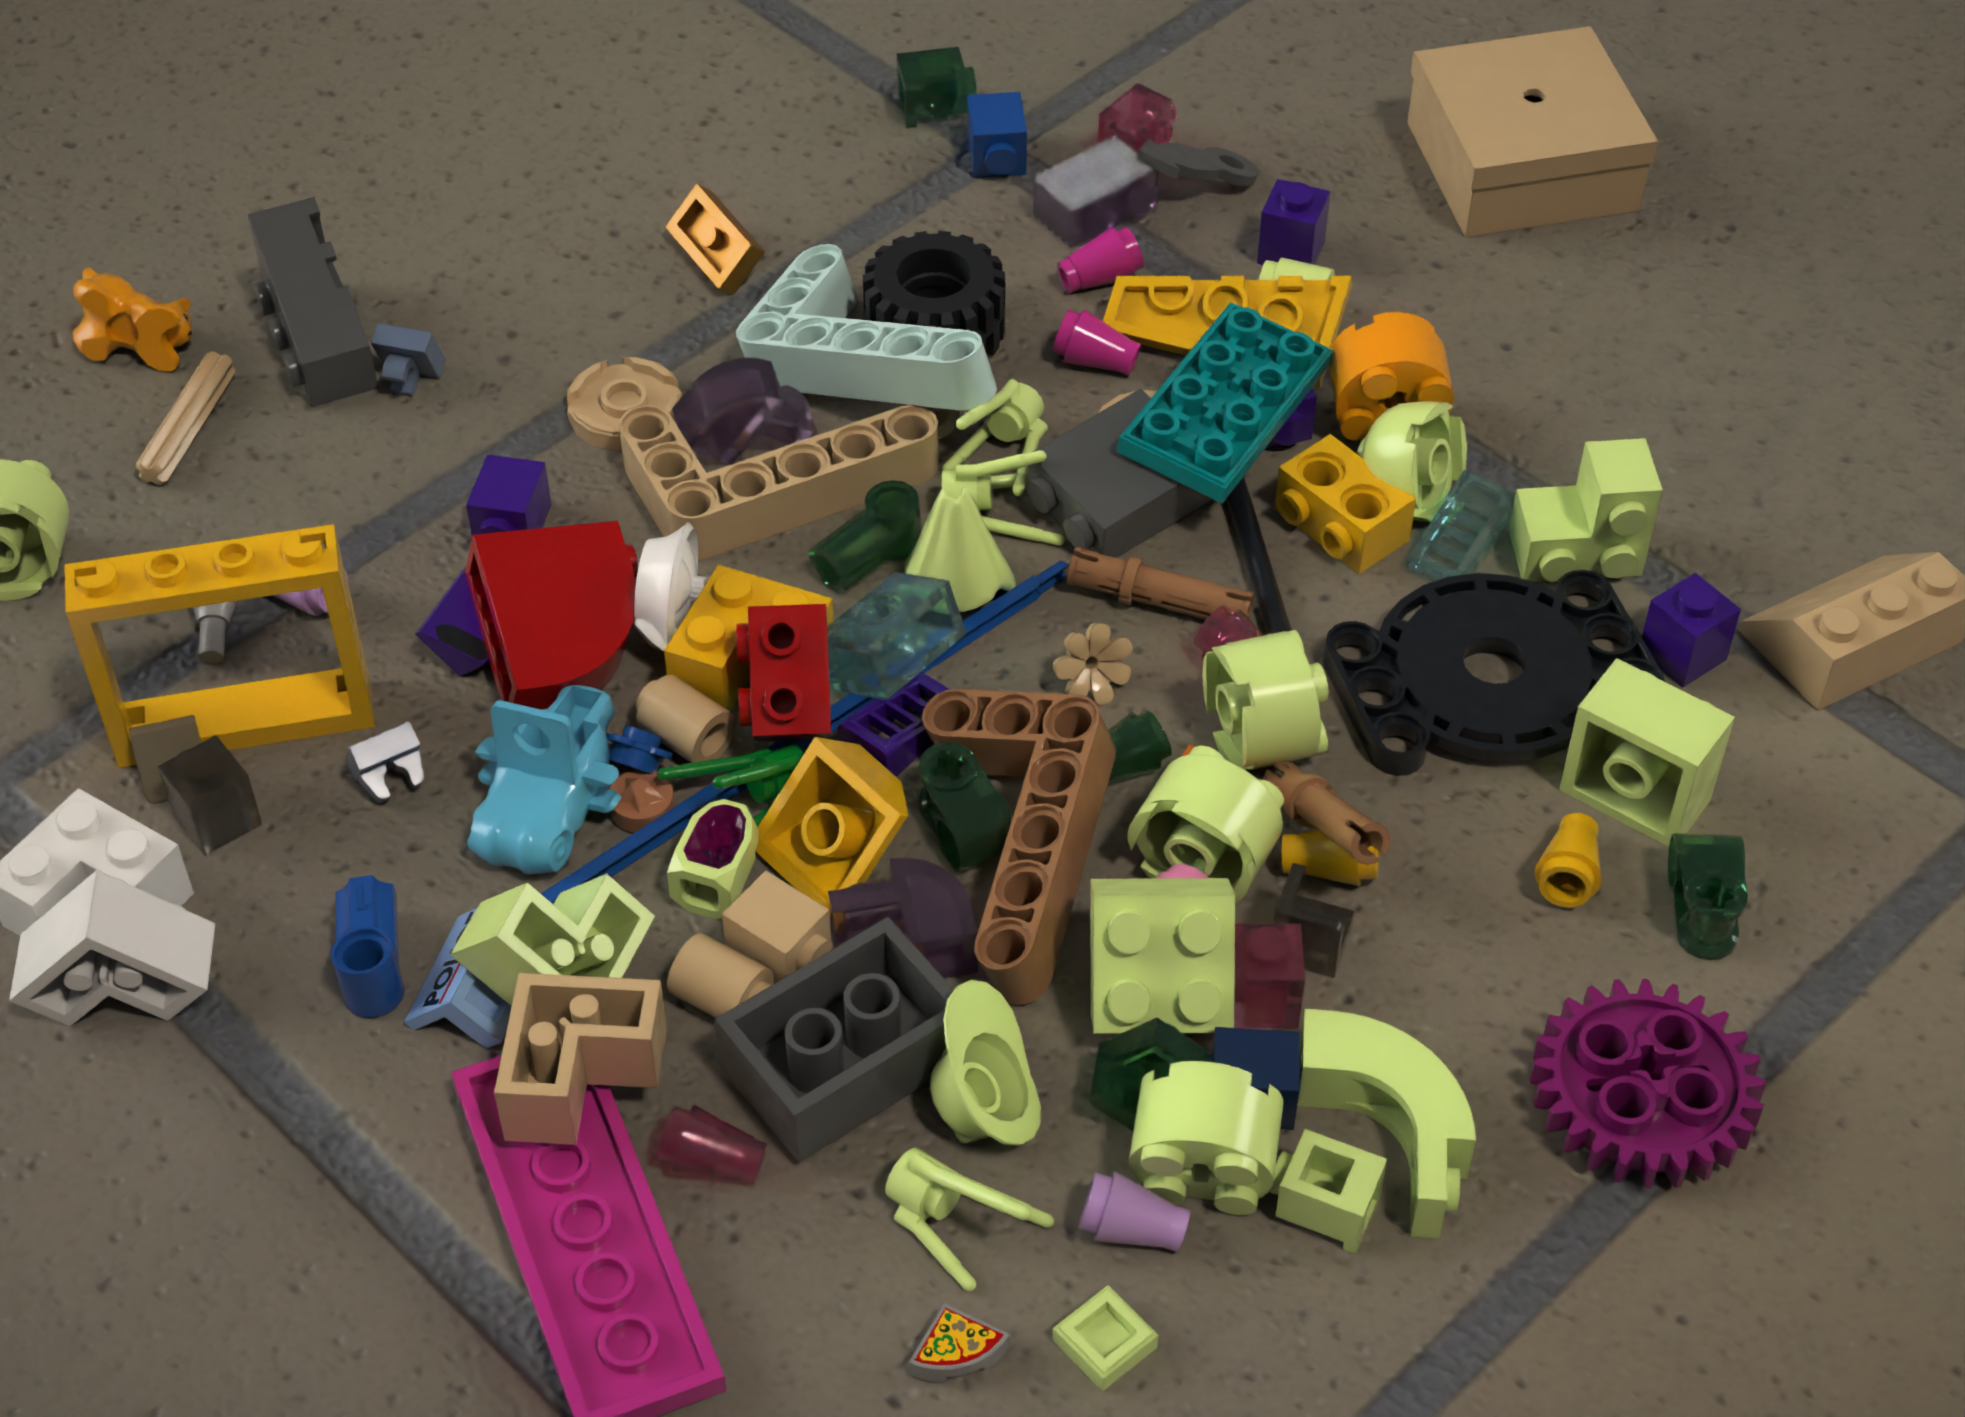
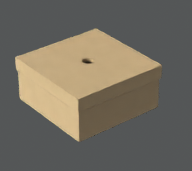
M1591 26L1413 51L1411 66L1413 85L1407 124L1465 238L1640 211L1649 166L1654 163L1659 141Z

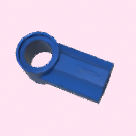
M373 875L349 878L348 884L343 889L335 892L336 942L332 946L331 959L346 1008L360 1017L375 1018L395 1009L402 1001L405 992L399 969L397 896L393 884L379 881Z

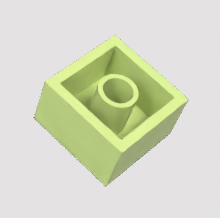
M1616 658L1578 706L1559 790L1675 850L1711 801L1735 716Z
M1090 879V1014L1093 1033H1214L1215 1027L1234 1028L1235 893L1229 879Z

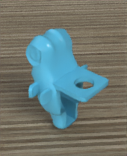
M569 685L558 693L556 700L548 709L540 710L502 700L494 703L490 709L494 737L484 739L475 750L479 758L493 762L487 763L478 774L479 780L489 785L490 788L486 799L473 814L471 833L467 840L469 850L493 867H513L521 870L526 875L557 872L565 865L573 848L574 835L582 828L588 811L611 812L622 798L615 790L606 789L619 776L618 769L609 764L610 750L606 731L615 711L610 695L593 687Z

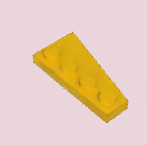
M1117 276L1103 322L1130 340L1144 346L1186 356L1229 303L1232 302L1241 307L1253 309L1262 317L1294 332L1304 333L1313 341L1331 348L1337 337L1352 288V276H1331V280H1303V276H1278V280H1245L1244 276H1221V280H1191L1190 276ZM1326 371L1313 387L1321 389Z

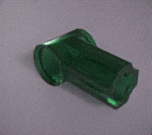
M890 480L873 486L866 494L864 500L865 509L809 549L810 563L816 569L824 584L836 593L841 589L846 591L884 561L907 559L916 546L922 531L918 493L910 484L903 481Z

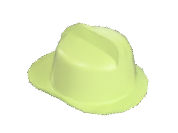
M977 980L964 982L956 986L947 999L943 1018L947 1048L931 1073L930 1092L933 1103L941 1118L954 1131L956 1138L961 1143H971L992 1137L1005 1145L1020 1146L1034 1138L1041 1123V1104L1036 1086L1030 1074L1021 1031L1012 1008L999 991L987 982Z

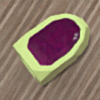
M721 799L708 803L692 815L675 848L667 871L670 898L688 912L718 920L722 918V913L741 895L756 860L755 852L759 838V829L745 804Z

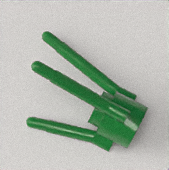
M790 745L772 752L766 748L748 755L663 767L657 771V777L660 780H671L731 772L715 777L712 784L716 789L747 784L752 798L757 803L767 802L769 807L753 817L758 827L804 753L796 745ZM742 830L736 836L735 847L740 845L744 839V832ZM722 855L707 856L703 865H711L720 859Z

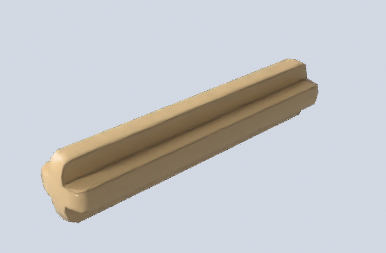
M214 351L206 353L136 462V468L140 472L139 478L145 483L152 482L158 486L168 481L236 373L235 368L231 365L233 359L226 353L220 355Z

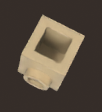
M768 871L763 872L722 913L725 945L772 969L774 972V984L833 949L829 909Z

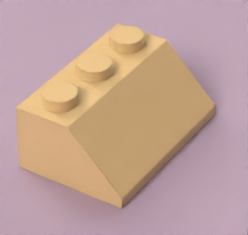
M1940 552L1883 555L1740 621L1738 630L1819 711L1963 642L1965 636V576Z

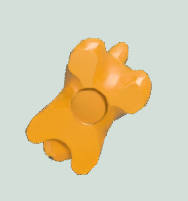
M91 267L85 268L82 271L83 279L78 280L73 286V296L83 306L84 312L80 325L73 331V340L78 350L93 361L106 360L112 351L125 347L134 350L147 365L158 371L173 372L180 365V357L173 347H178L188 342L193 333L191 318L188 314L191 305L190 300L185 297L164 304L134 289L120 276L108 273L98 274Z

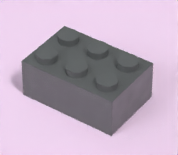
M887 917L715 1018L720 1068L799 1163L930 1082L931 1073L947 1048L943 1018L947 999L954 989L893 921Z

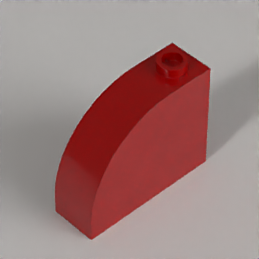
M618 521L474 534L472 536L465 574L500 700L540 710L548 709L564 687L582 685L602 691L616 673L623 658L635 617L634 600L638 573L635 549L632 544H625Z

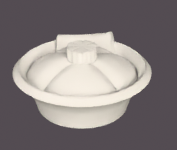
M689 522L669 536L648 539L643 547L635 587L634 627L650 646L663 652L708 581L707 577L697 576L698 537L696 530Z

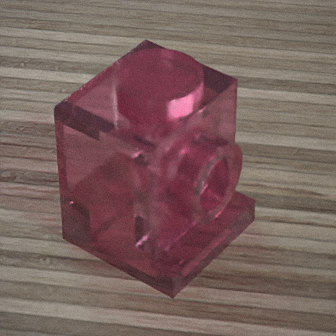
M1140 83L1134 85L1099 113L1097 156L1139 178L1146 173V165L1135 160L1141 147L1149 138L1155 144L1169 143L1173 133L1172 123L1177 118V111L1172 103V99Z

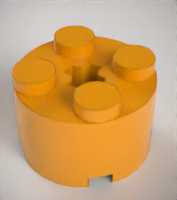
M1385 312L1373 315L1374 323L1356 330L1354 323L1344 329L1334 340L1330 348L1334 351L1329 371L1337 419L1340 423L1342 435L1347 439L1362 441L1366 438L1374 422L1387 409L1401 403L1434 401L1446 402L1453 406L1454 391L1443 341L1436 335L1435 327L1426 319L1409 313Z

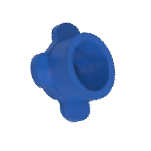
M625 725L622 736L606 733L607 740L612 742L609 761L653 774L654 771H658L661 759L671 760L672 753L659 749L661 736Z

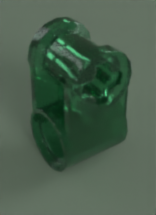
M943 742L928 748L921 756L919 762V775L924 785L920 791L919 808L939 839L949 863L956 871L960 872L1001 855L1014 815L1008 802L996 791L976 760L975 755L967 747L958 743Z
M1673 833L1668 849L1669 890L1673 893L1679 944L1687 953L1705 960L1722 959L1730 955L1737 947L1739 937L1738 918L1744 913L1747 905L1748 893L1745 881V848L1741 835Z

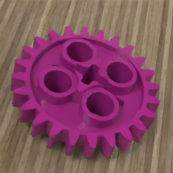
M1619 979L1613 981L1608 998L1591 985L1587 987L1583 1005L1569 997L1565 999L1561 1016L1550 1014L1547 1018L1543 1036H1538L1530 1074V1083L1537 1086L1533 1101L1534 1108L1549 1110L1544 1127L1547 1132L1568 1130L1563 1146V1151L1566 1154L1582 1147L1590 1151L1587 1169L1592 1171L1605 1160L1614 1163V1179L1616 1182L1621 1183L1629 1170L1633 1169L1640 1171L1641 1180L1645 1188H1652L1657 1172H1665L1674 1187L1679 1188L1682 1187L1687 1168H1690L1700 1179L1706 1181L1710 1177L1715 1162L1729 1168L1733 1163L1737 1148L1747 1149L1763 1111L1764 1104L1760 1100L1766 1086V1080L1755 1076L1761 1061L1760 1056L1743 1053L1748 1034L1745 1031L1726 1034L1724 1030L1729 1014L1723 1011L1708 1018L1702 1013L1705 1003V997L1702 995L1697 996L1687 1005L1679 1002L1678 985L1672 984L1662 997L1654 995L1649 979H1642L1637 994H1629L1625 985ZM1597 1055H1601V1056L1607 1057V1058H1609V1059H1605V1058L1599 1057V1056H1597ZM1685 1104L1693 1105V1106L1697 1107L1698 1109L1689 1107V1106H1687V1105H1685ZM1615 1113H1622L1624 1115L1629 1116L1630 1118H1624Z

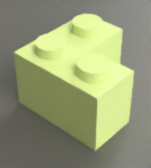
M1646 438L1585 442L1576 485L1516 489L1508 532L1521 579L1536 583L1558 582L1564 574L1573 570L1593 571L1605 578L1642 576L1663 492Z
M608 874L561 892L554 904L527 882L482 901L450 955L512 1006L518 973L622 978L655 915Z

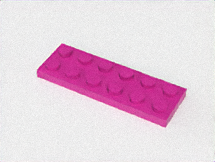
M502 1055L452 1071L451 1075L458 1099L572 1417H657L727 1391L725 1376L609 1085L587 1084L576 1145L515 1142L504 1140L494 1094Z

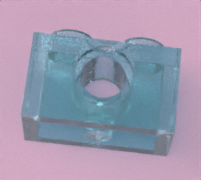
M894 572L829 624V678L833 690L888 700L967 634L949 580Z

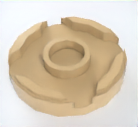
M638 357L622 358L623 364L608 366V360L593 364L577 375L567 390L568 420L576 435L592 446L611 451H622L619 430L620 419L626 411L641 405H656L665 409L677 425L682 418V393L673 372L658 362Z

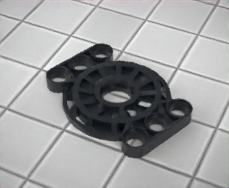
M1573 570L1564 574L1558 581L1556 591L1540 583L1510 575L1473 573L1449 576L1422 585L1400 599L1384 618L1379 631L1366 623L1347 621L1335 625L1328 631L1323 657L1325 670L1370 761L1380 771L1394 776L1409 775L1418 771L1424 764L1429 743L1445 751L1473 759L1500 762L1539 759L1569 748L1578 706L1616 658L1642 671H1646L1665 682L1660 667L1611 584L1605 577L1588 570ZM1573 593L1588 594L1598 604L1592 607H1580L1571 603L1567 596ZM1422 605V608L1417 610L1408 622L1402 620L1406 614ZM1597 637H1611L1619 641L1624 648L1619 651L1609 652L1596 647L1592 640ZM1344 645H1357L1365 649L1369 655L1362 659L1352 660L1341 656L1336 650ZM1495 653L1513 660L1524 672L1517 679L1507 683H1489L1473 676L1465 667L1464 659L1474 654ZM1376 689L1388 694L1392 700L1384 705H1372L1363 701L1359 694L1366 690ZM1399 735L1411 740L1416 747L1407 752H1396L1385 747L1382 740L1389 736Z

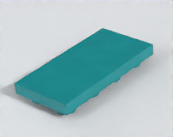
M1230 302L1120 435L1116 452L1223 504L1329 367L1334 350L1313 341L1304 333L1294 332L1262 317L1253 309L1241 307Z

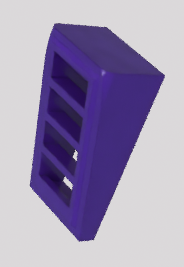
M921 671L847 717L838 726V741L860 744L897 777L933 744L922 718L919 719L906 710L911 707L923 715V710L927 703L921 700L920 697L924 695L932 699L936 694L949 690V688ZM897 720L907 727L901 729L892 722ZM883 732L890 738L885 740L882 737H880L879 734Z

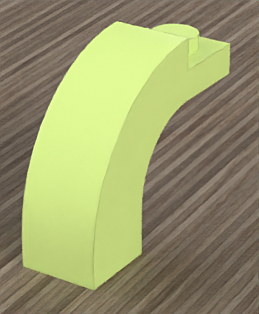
M1304 1009L1300 1036V1088L1297 1106L1352 1111L1365 1115L1387 1128L1401 1144L1409 1163L1410 1237L1439 1239L1445 1211L1457 1212L1460 1179L1468 1178L1476 1143L1475 1124L1471 1108L1462 1088L1446 1065L1431 1050L1407 1033L1387 1023L1362 1015L1331 1010Z

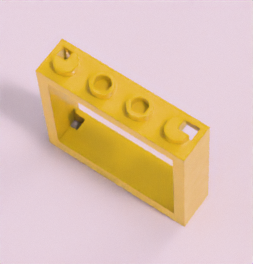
M334 524L64 564L65 613L118 768L137 765L129 735L130 728L190 715L195 716L206 754L376 727L371 680ZM322 588L341 668L124 702L98 622Z

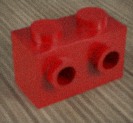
M826 604L748 606V623L736 624L738 662H750L751 688L738 689L740 727L752 726V737L755 742L813 740L814 737L832 739Z

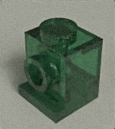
M959 46L896 54L897 94L906 128L917 127L918 118H940L951 114L967 113V95L977 94L974 69L972 66H964Z

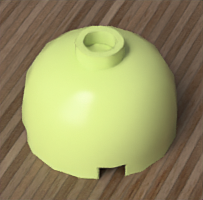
M1408 402L1387 409L1371 426L1366 438L1361 441L1357 454L1365 460L1366 465L1376 477L1416 498L1413 520L1426 522L1442 520L1453 509L1457 498H1445L1450 491L1452 480L1463 481L1467 459L1465 427L1461 417L1449 415L1448 410L1453 408V406L1446 402Z

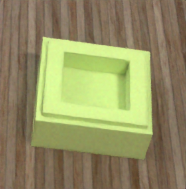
M1107 1285L1053 1327L1052 1341L1103 1392L1157 1349L1158 1334Z

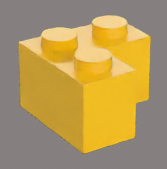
M718 564L664 650L667 675H675L731 712L738 701V689L745 688L750 681V662H738L736 624L748 623V606L826 604L830 658L835 650L833 598Z

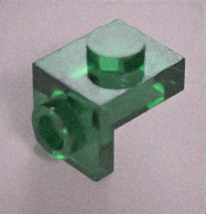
M1158 1017L1107 1039L1098 1045L1089 1097L1090 1103L1098 1110L1134 1131L1140 1086L1145 1074L1154 1070V1079L1156 1080L1169 1075V1068L1172 1063L1182 1061L1206 1062L1207 1050L1180 1033L1175 1026L1162 1021Z

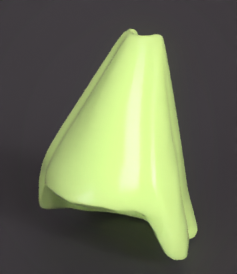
M963 486L960 496L955 499L948 496L945 490L942 489L933 504L916 546L905 561V573L897 589L896 601L901 607H905L914 600L921 598L937 608L965 612L978 608L992 600L999 589L1005 592L1010 591L1016 587V581L1000 548L990 534L969 490Z

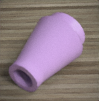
M1114 1171L1112 1177L1095 1172L1084 1203L1078 1229L1094 1233L1093 1241L1161 1247L1179 1252L1186 1233L1191 1210L1169 1202Z

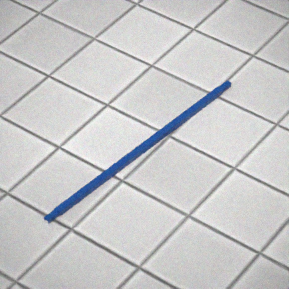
M1060 560L1037 576H1031L831 706V733L837 731L838 726L858 709L921 671L926 673L1038 600L1043 592L1067 577V574L1062 570L1067 568L1068 565ZM813 740L776 741L767 748L772 752L790 745H796L804 752ZM712 783L541 894L554 904L558 895L563 891L604 874H608L610 877L616 875L685 830L692 815L708 803L721 799L731 800L748 789L747 784L723 789H716Z

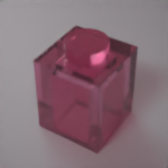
M1235 924L1234 1028L1299 1029L1305 986L1301 924Z

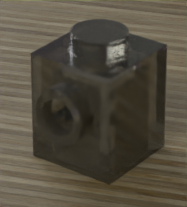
M217 735L193 748L182 751L176 757L157 766L173 816L204 856L263 825L248 774Z

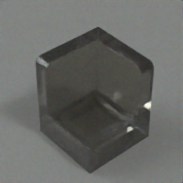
M1293 863L1275 910L1269 960L1335 978L1352 929L1354 911L1303 897L1306 866Z

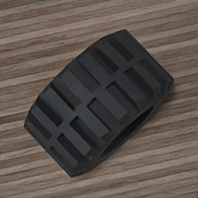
M927 231L914 232L913 237L900 236L892 240V246H881L875 251V258L869 259L865 265V274L863 275L864 320L970 330L981 336L986 354L994 355L1000 348V340L1004 339L1006 280L1005 272L1002 271V262L998 256L991 255V249L984 243L974 244L972 237L963 234L957 237L952 236L951 232L938 231V234H927Z

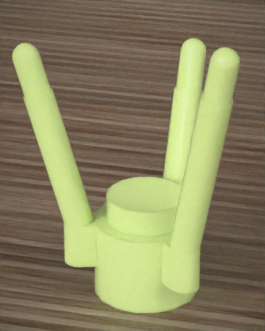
M1010 379L988 403L978 405L956 421V427L963 430L988 415V419L942 466V470L956 469V465L963 463L992 434L1004 442H1012L1025 437L1026 441L1022 454L1035 451L1039 440L1048 430V425L1040 419L1044 413V403L1038 392L1027 384L1018 383L1016 380ZM1028 466L1017 469L1012 489L1015 496H1021L1024 493L1028 481Z
M1039 450L979 464L956 465V469L942 470V489L945 490L948 496L956 499L960 496L962 487L965 486L981 514V510H992V489L1014 486L1016 473L991 476L992 474L1041 463L1046 460L1047 455L1044 451ZM982 516L988 530L991 532L1061 546L1065 542V538L1061 534Z
M916 1147L909 1149L899 1158L891 1170L886 1183L885 1193L887 1197L900 1205L894 1215V1221L913 1232L945 1270L968 1292L976 1288L975 1279L925 1222L926 1219L930 1217L936 1220L944 1219L954 1209L962 1194L1019 1220H1028L1044 1228H1050L1054 1224L1052 1215L965 1177Z

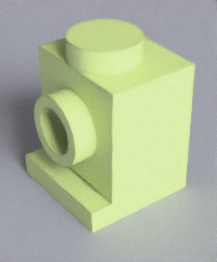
M1305 1129L1294 1155L1282 1151L1276 1162L1273 1187L1269 1191L1278 1195L1276 1217L1344 1242L1343 1250L1356 1255L1380 1199L1387 1159Z

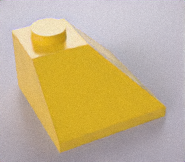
M814 737L759 824L756 852L795 889L829 909L831 923H839L908 817L902 782L860 744Z

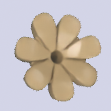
M1102 623L1090 624L1086 631V636L1076 632L1070 633L1064 640V645L1067 649L1066 656H1061L1053 662L1055 675L1062 680L1069 679L1065 688L1066 694L1087 696L1089 692L1098 705L1110 703L1113 700L1114 693L1109 683L1112 681L1116 684L1124 685L1131 677V668L1119 662V660L1128 657L1133 651L1129 639L1125 637L1109 639L1110 627Z

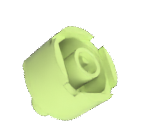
M0 459V601L18 600L34 595L41 590L43 582L50 578L51 575L53 578L60 561L69 522V506L64 493L51 479L50 470L44 464L35 460L16 462Z
M1296 630L1282 631L1212 647L1213 651L1206 652L1202 669L1204 699L1207 712L1215 710L1218 712L1224 730L1212 733L1220 754L1227 761L1244 770H1254L1272 766L1277 762H1291L1327 752L1328 739L1324 724L1320 718L1319 702L1328 699L1327 678L1320 663H1308L1301 637Z
M1196 746L1191 749L1188 755L1179 757L1167 765L1128 828L1127 840L1131 850L1137 843L1145 857L1140 867L1149 878H1156L1158 874L1168 871L1175 864L1189 865L1199 869L1209 878H1228L1235 893L1236 903L1248 892L1281 835L1283 820L1280 809L1284 804V797L1274 784L1266 780L1257 779L1243 768L1226 761L1215 749L1208 746Z
M1205 1061L1170 1064L1169 1075L1156 1080L1154 1079V1070L1145 1074L1140 1086L1129 1156L1131 1172L1143 1183V1187L1177 1206L1185 1202V1197L1213 1200L1214 1206L1218 1210L1231 1215L1243 1216L1256 1212L1258 1199L1265 1196L1273 1187L1284 1105L1280 1092L1269 1083L1268 1095L1251 1086L1252 1073L1221 1063Z

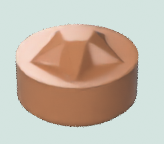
M638 769L625 772L609 788L610 790H615L622 797L617 806L610 812L611 818L618 827L631 833L637 832L675 807L672 784L669 780H660L657 777V771H654L653 774Z

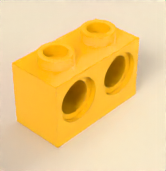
M1331 434L1279 466L1274 509L1281 514L1285 521L1300 528L1318 542L1330 556L1341 560L1357 574H1361L1410 541L1416 498L1376 477L1362 457Z

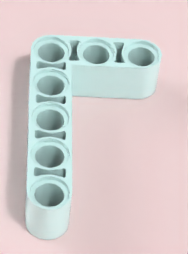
M832 244L811 247L797 256L736 330V337L753 381L758 387L765 389L950 410H971L978 405L986 404L995 396L997 391L996 382L981 336L976 332L846 318L855 307L858 298L843 253L838 246Z

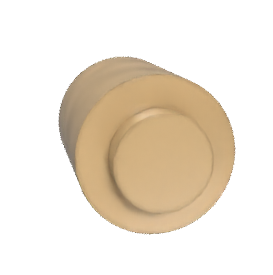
M666 675L658 680L649 682L642 689L636 701L637 726L642 730L661 736L662 744L690 763L718 759L725 752L734 736L736 729L735 715L675 675Z
M697 933L682 946L676 955L668 974L667 989L671 995L717 1018L773 985L774 972L772 969L703 933Z

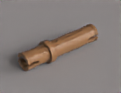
M1079 546L1074 550L1067 574L1068 585L1089 588L1119 597L1118 602L1131 606L1134 601L1150 604L1173 612L1222 623L1239 630H1246L1254 603L1255 592L1230 588L1176 572L1157 569L1156 567L1143 564V558L1132 555L1129 557V560L1103 555Z
M1289 761L1273 764L1283 774L1281 778L1267 769L1263 780L1271 782L1278 787L1284 797L1283 806L1286 814L1298 825L1308 828L1314 827L1350 853L1351 857L1361 864L1369 865L1379 861L1377 856L1367 849L1370 846L1377 849L1384 856L1386 855L1390 846V834L1387 828L1379 822L1373 821L1338 797L1334 788L1324 778L1315 774H1305L1299 767Z

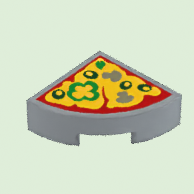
M944 1303L909 1361V1375L917 1379L938 1383L947 1382V1377L965 1375L978 1369L985 1371L995 1365L1009 1349L1010 1333Z

